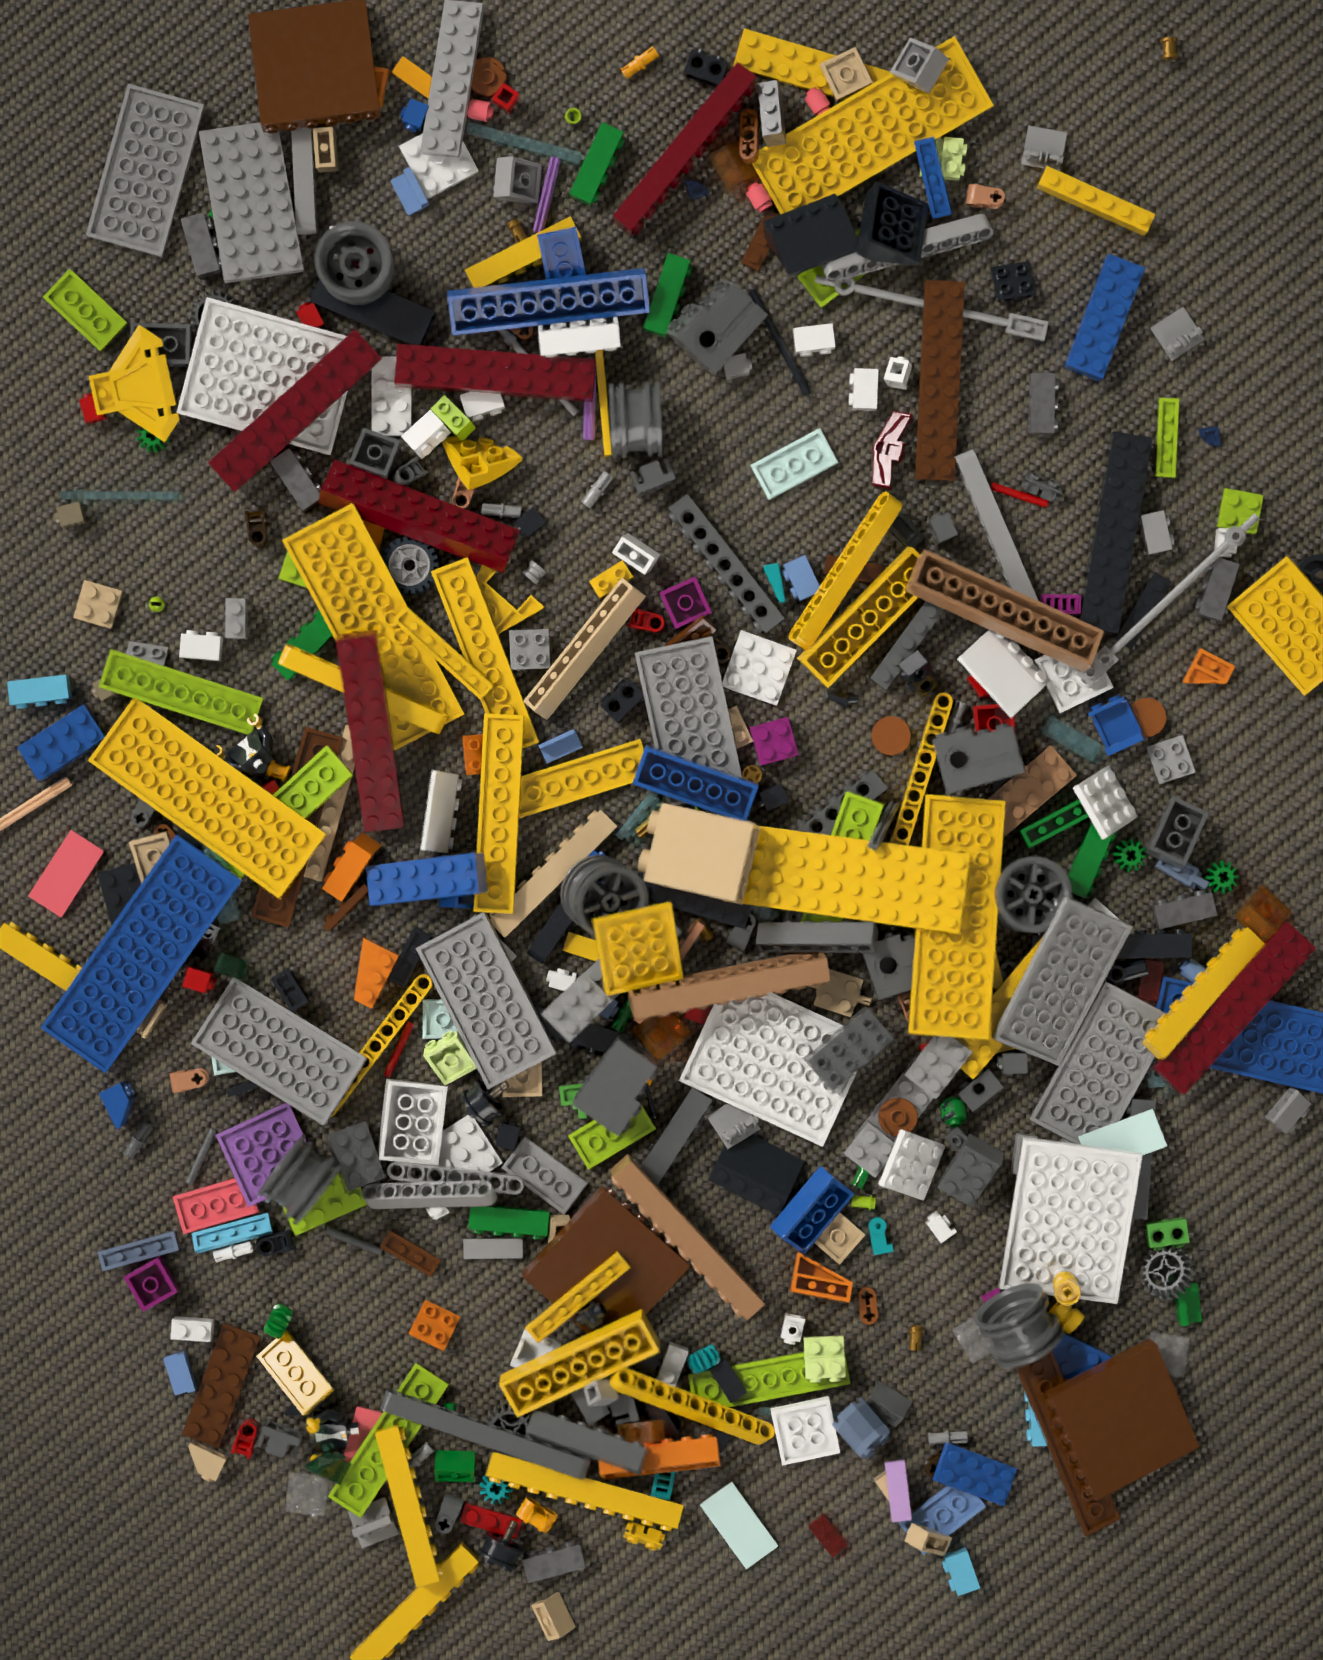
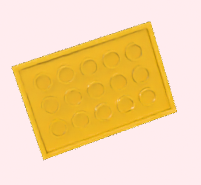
M1287 555L1228 604L1227 608L1305 696L1323 681V595Z

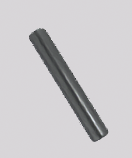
M890 801L867 844L868 848H872L873 851L879 847L899 807L898 803Z

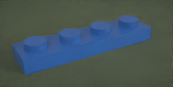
M935 137L915 140V148L932 219L952 215Z

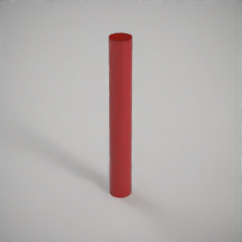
M992 482L990 487L993 491L1047 508L1049 502L1048 500Z
M407 1021L383 1075L391 1078L414 1023Z

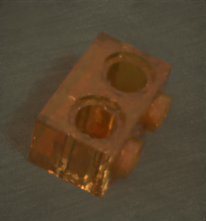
M663 1419L626 1422L617 1425L618 1435L626 1438L625 1441L632 1444L633 1441L649 1443L665 1439Z

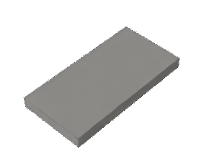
M524 1136L501 1167L509 1174L521 1176L527 1188L564 1215L588 1184L587 1181L526 1136Z

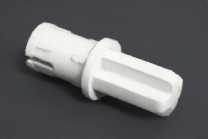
M250 1241L237 1245L232 1244L226 1248L213 1250V1256L216 1263L226 1259H236L237 1256L252 1253L253 1245Z

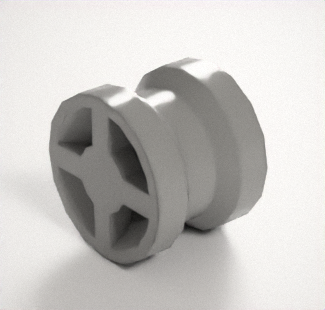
M532 560L529 562V567L522 571L536 585L539 583V578L547 573Z

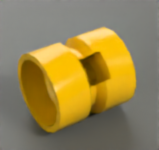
M1065 1271L1058 1273L1054 1277L1053 1290L1057 1301L1063 1305L1076 1303L1081 1295L1076 1276L1071 1272Z
M1057 1301L1048 1313L1055 1314L1058 1317L1064 1332L1069 1335L1079 1326L1085 1315L1077 1308L1072 1309V1305H1063Z

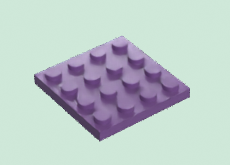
M287 1103L216 1134L248 1207L265 1200L266 1197L263 1195L258 1197L256 1195L282 1158L303 1134L290 1105Z

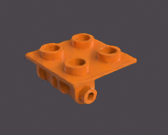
M483 734L462 736L466 775L481 774Z
M424 1300L408 1334L444 1351L460 1316Z

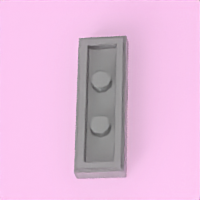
M523 1238L463 1239L464 1259L523 1258Z

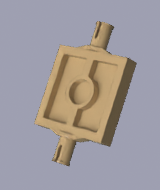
M828 968L830 981L825 982L821 986L807 985L816 989L814 1006L848 1017L852 1016L854 1007L858 1003L869 1006L872 999L862 996L860 993L863 979Z

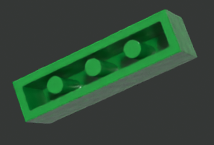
M604 122L601 123L571 188L570 198L590 207L593 202L597 203L601 192H599L601 184H606L609 177L607 171L609 167L613 168L617 160V156H615L617 149L621 150L626 140L623 138V131Z
M670 253L667 254L643 331L666 338L668 325L671 323L673 315L678 314L681 305L677 303L679 296H684L687 285H684L685 278H689L693 267L690 266L689 259Z
M320 610L313 615L315 619L310 624L306 622L299 630L301 633L296 638L294 636L290 638L286 644L316 655L333 637ZM279 650L272 657L274 661L271 664L290 681L298 672L278 663L282 654Z
M1077 799L1018 830L1026 847L1031 848L1089 816L1081 801Z
M1090 821L1067 875L1071 884L1072 894L1083 899L1091 896L1094 885H1092L1093 880L1099 877L1102 867H1100L1102 859L1106 860L1110 851L1107 847L1110 841L1113 842L1118 831L1102 840L1094 824Z
M494 1205L470 1206L468 1229H473L472 1233L484 1234V1231H492L493 1235L503 1236L505 1232L512 1233L513 1237H524V1234L532 1235L531 1238L543 1239V1236L548 1235L550 1211Z

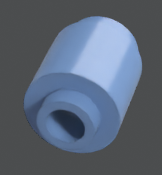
M1192 958L1189 961L1185 959L1179 967L1181 970L1180 974L1192 983L1195 982L1194 978L1199 972L1206 970L1204 966Z

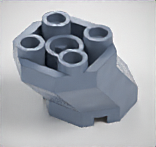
M860 1397L858 1399L859 1403L852 1402L838 1415L837 1418L840 1421L838 1423L834 1421L832 1426L861 1459L865 1457L868 1460L876 1453L875 1449L879 1445L884 1446L890 1440V1430Z

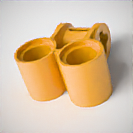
M530 1497L524 1499L516 1513L520 1519L524 1520V1523H530L539 1532L542 1531L544 1533L549 1532L558 1517L554 1511L541 1506Z

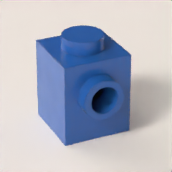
M410 98L407 107H403L400 118H403L402 123L407 130L412 132L419 130L422 132L429 105Z

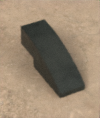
M879 493V494L866 506L869 510L871 509V507L873 506V504L875 503V501L877 500V498L879 497V495L882 494V493ZM901 511L888 529L906 548L908 546L915 548L925 538Z

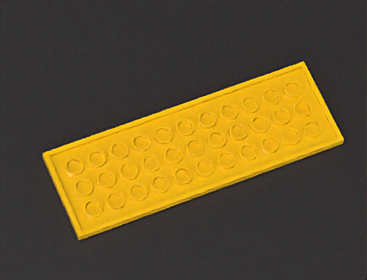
M955 36L935 47L947 56L949 60L930 93L919 90L890 73L787 133V144L771 147L765 146L759 150V157L752 165L780 214L832 194H836L837 197L916 152L915 140L932 136L936 140L994 106Z
M353 503L282 540L335 640L338 634L377 630L385 687L446 713L448 718L445 724L464 715L436 659L393 621L407 604ZM389 713L394 750L431 732Z
M134 698L131 700L88 760L279 899H281L327 835L141 700Z
M925 795L922 848L971 854L960 934L916 928L909 1034L989 1040L998 914L995 903V888L1001 872L1006 801Z
M759 826L761 827L743 904L960 934L971 854L883 842L880 843L877 850L873 851L872 848H868V840Z

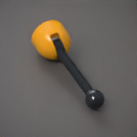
M648 1079L645 1091L652 1112L651 1118L657 1120L659 1115L655 1112L649 1091L652 1081Z

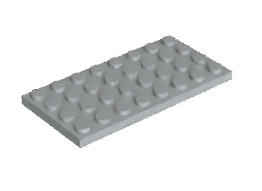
M132 84L127 85L86 237L163 258L204 112V104Z
M260 122L199 131L224 282L231 283L303 272L279 131L274 134L263 133Z
M713 636L635 652L655 748L742 777ZM665 796L666 802L669 805L686 804L683 801Z
M1064 897L1000 1019L992 1038L1060 1066L1132 926L1068 897Z
M486 912L416 948L487 1089L558 1053Z
M235 977L232 978L191 1042L196 1048L323 1126L327 1124L367 1060L363 1055Z
M1105 981L1060 1066L1057 1067L1035 1107L1030 1120L1080 1145L1078 1136L1120 1121L1155 1058L1142 1044L1145 1039L1144 1035L1149 1029H1154L1158 1024L1157 1020L1167 1013Z

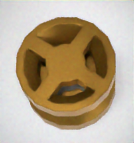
M750 765L743 770L742 778L758 783L762 778V773L757 766Z

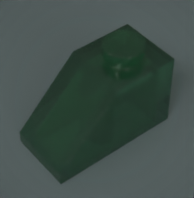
M221 952L214 971L241 979L242 976H246L249 965H246L248 960L228 952Z
M326 1451L308 1462L304 1468L322 1478L341 1485L351 1463L345 1460V1455L337 1451L334 1454Z

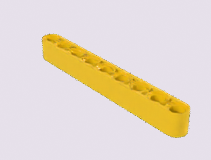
M883 492L879 495L790 631L789 639L802 649L808 650L812 647L901 511L902 503L888 492Z
M290 644L285 645L278 661L279 664L344 693L340 666ZM385 687L389 713L431 732L441 733L448 718L446 713Z
M940 693L934 698L889 842L891 844L909 846L937 756L934 745H929L926 737L929 734L936 736L937 734L944 733L953 704V699L948 693ZM941 696L948 699L946 707H941L938 704V699ZM935 715H939L943 720L940 726H935L932 723V718ZM923 753H928L931 757V761L928 764L921 762L920 757ZM917 772H922L925 775V780L922 783L916 782L914 778ZM913 790L919 794V799L916 802H912L909 799V793ZM906 809L913 812V818L910 821L903 818V812ZM900 828H904L907 831V837L903 840L897 837V831Z
M419 975L359 1052V1054L369 1059V1065L361 1068L357 1074V1081L350 1085L345 1093V1097L342 1098L331 1117L339 1111L431 990L433 981L430 975ZM422 977L429 980V986L426 989L419 986V980ZM413 993L417 996L415 1004L407 1002L408 994ZM397 1009H402L405 1012L403 1020H398L395 1017ZM385 1025L392 1026V1035L387 1036L383 1033ZM373 1041L381 1043L380 1051L372 1050L371 1043Z
M623 1368L610 1378V1385L617 1392L751 1443L761 1445L770 1440L775 1434L774 1427L769 1422L633 1370Z

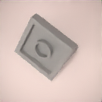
M385 1496L373 1500L361 1518L348 1510L353 1524L352 1533L354 1537H358L361 1548L399 1534Z

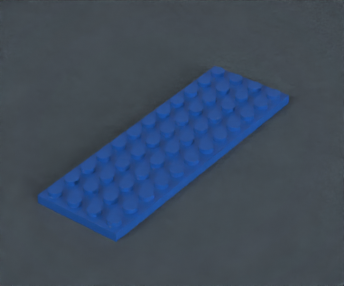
M176 834L40 1028L106 1073L232 896L242 879Z
M1163 976L1156 1008L1168 1013L1171 1010L1169 1006L1176 999L1179 1000L1183 996L1182 991L1188 985L1192 986L1193 983ZM1269 1000L1209 1068L1323 1094V1012Z

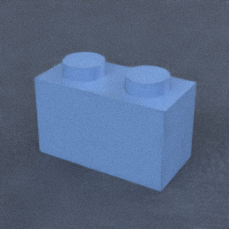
M801 556L784 564V570L781 572L785 581H790L792 585L790 592L794 600L798 598L799 602L814 596L820 586L806 556Z

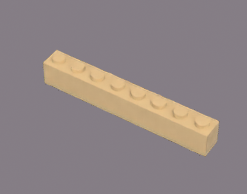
M621 578L523 702L534 712L548 720L646 596L625 579Z
M594 810L587 817L589 822L585 826L580 824L573 831L575 835L570 840L566 838L559 845L561 849L556 854L552 852L545 859L547 863L542 868L538 866L531 873L533 877L528 882L523 880L517 886L519 891L515 894L514 914H489L493 927L504 938L564 880L565 875L573 865L586 858L618 827L602 810L599 812Z

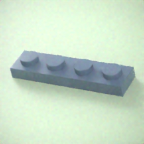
M174 1230L97 1253L102 1271L178 1251L180 1247Z

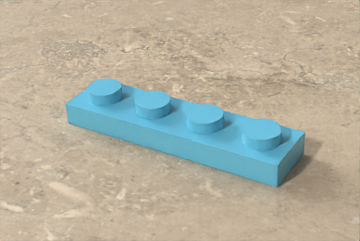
M265 1213L192 1233L195 1252L198 1254L273 1234L270 1215Z

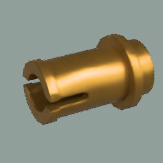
M514 219L507 223V229L511 231L515 241L519 243L527 239V236L521 227L522 222Z
M702 917L695 920V923H697L699 919L703 921ZM706 924L699 934L701 937L700 941L703 940L704 943L714 937L712 934L713 930L710 931Z
M911 1325V1328L908 1329V1332H910L908 1349L921 1351V1340L924 1330L921 1325Z

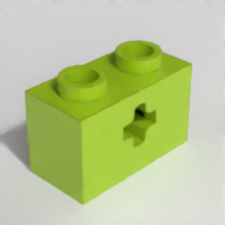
M445 395L430 408L440 421L461 441H464L476 429L472 422Z

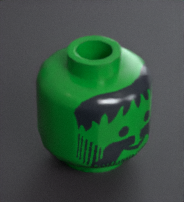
M946 1098L940 1105L941 1119L944 1124L949 1125L951 1128H956L966 1121V1105L960 1098Z

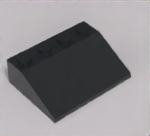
M876 181L865 195L856 254L874 262L919 265L928 203Z
M836 194L763 221L764 237L789 277L857 251L858 238L845 208Z
M752 1134L729 1149L724 1144L708 1176V1180L779 1216L804 1164V1160Z

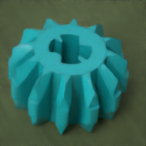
M710 1344L688 1355L686 1360L693 1374H698L718 1364L721 1358L718 1349Z
M483 1476L485 1482H480L479 1486L484 1488L480 1491V1494H487L484 1498L485 1501L492 1498L491 1504L494 1505L496 1499H498L500 1504L503 1503L502 1497L506 1500L509 1499L510 1496L507 1493H512L513 1488L507 1487L508 1482L501 1481L500 1484L496 1483L497 1486H501L499 1491H496V1489H492L494 1482L489 1481V1477Z

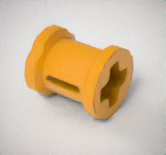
M272 760L267 769L266 776H273L285 783L291 766L285 767Z

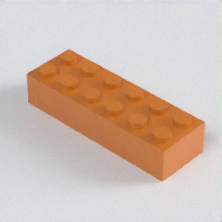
M712 1434L701 1435V1439L683 1437L681 1441L673 1442V1439H664L659 1444H653V1441L642 1442L648 1454L640 1475L599 1461L600 1475L603 1480L721 1466L719 1443L717 1437H713Z

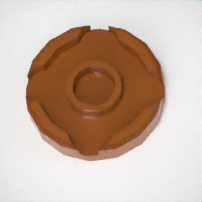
M491 57L476 60L471 86L474 93L481 97H492L502 83L506 84L507 76L501 62Z
M1141 698L1131 704L1145 737L1154 736L1163 729L1166 722V711L1157 700Z
M893 716L884 717L876 722L871 735L872 743L877 751L891 756L904 751L909 745L911 737L910 729L905 721Z
M894 1097L887 1100L881 1106L878 1112V1121L881 1128L887 1134L898 1137L900 1129L910 1133L915 1129L918 1113L915 1106L909 1100Z

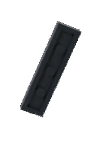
M1156 572L1153 573L1114 639L1116 642L1162 600L1172 581ZM1145 627L1125 647L1132 650Z

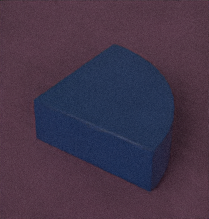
M694 180L684 181L690 201L709 195L708 189L703 184Z
M1219 426L1198 429L1199 435L1205 443L1211 446H1221Z

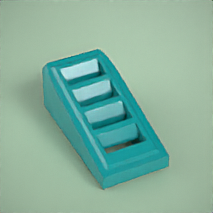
M779 564L763 565V570L778 602L783 604L785 596Z
M669 1472L671 1476L655 1474L651 1496L670 1500L676 1472ZM658 1479L669 1481V1484L660 1483ZM659 1487L668 1490L667 1492L657 1491L656 1488Z

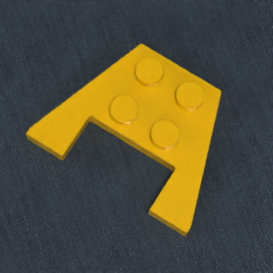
M482 565L476 578L498 635L544 608L541 603L530 595L520 608L516 610L487 584L497 571Z

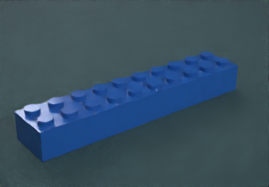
M644 268L447 291L452 335L650 312Z

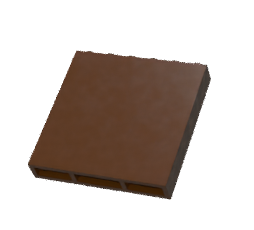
M347 0L248 14L260 123L263 133L274 134L281 130L295 131L303 127L312 129L318 125L325 124L327 126H334L340 122L355 123L357 120L362 119L372 121L377 117H381L366 0Z
M601 1186L521 1274L527 1282L554 1304L618 1251L631 1268L591 1300L595 1303L601 1302L606 1308L607 1316L602 1323L604 1327L641 1309L646 1315L688 1270L690 1264L679 1252L673 1249V1246L666 1238L663 1240L659 1236L660 1232L653 1225L648 1227L644 1223L646 1219L638 1212L635 1215L630 1211L632 1207L625 1200L620 1202L616 1198L617 1194L610 1187L606 1189ZM578 1312L570 1317L587 1334L596 1331V1329H588L586 1325L580 1326L576 1319V1316L579 1315Z
M1147 1339L1045 1392L1048 1397L1046 1403L1055 1414L1053 1417L1054 1422L1062 1430L1061 1438L1065 1445L1068 1444L1070 1449L1068 1455L1072 1462L1076 1463L1077 1468L1075 1471L1085 1484L1083 1490L1088 1497L1091 1496L1095 1501L1199 1448L1159 1348L1151 1339Z

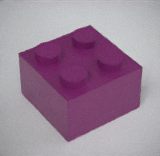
M696 577L659 593L675 630L693 623L701 615L706 617L712 614Z
M788 717L749 728L760 766L799 755Z
M162 1255L123 1277L143 1312L181 1290Z

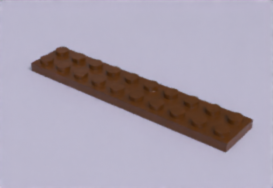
M924 280L915 479L955 481L965 282Z
M305 727L291 778L327 745L339 756L343 737ZM325 803L306 819L317 828ZM308 861L281 899L260 885L251 917L290 927Z
M1052 1350L1036 1361L1015 1367L1083 1534L1088 1536L1121 1519L1111 1494L1097 1501L1085 1494L1083 1490L1085 1484L1075 1471L1077 1468L1076 1463L1072 1462L1068 1455V1451H1070L1068 1444L1065 1445L1061 1438L1062 1430L1055 1424L1053 1419L1055 1414L1046 1403L1048 1397L1045 1392L1065 1382Z

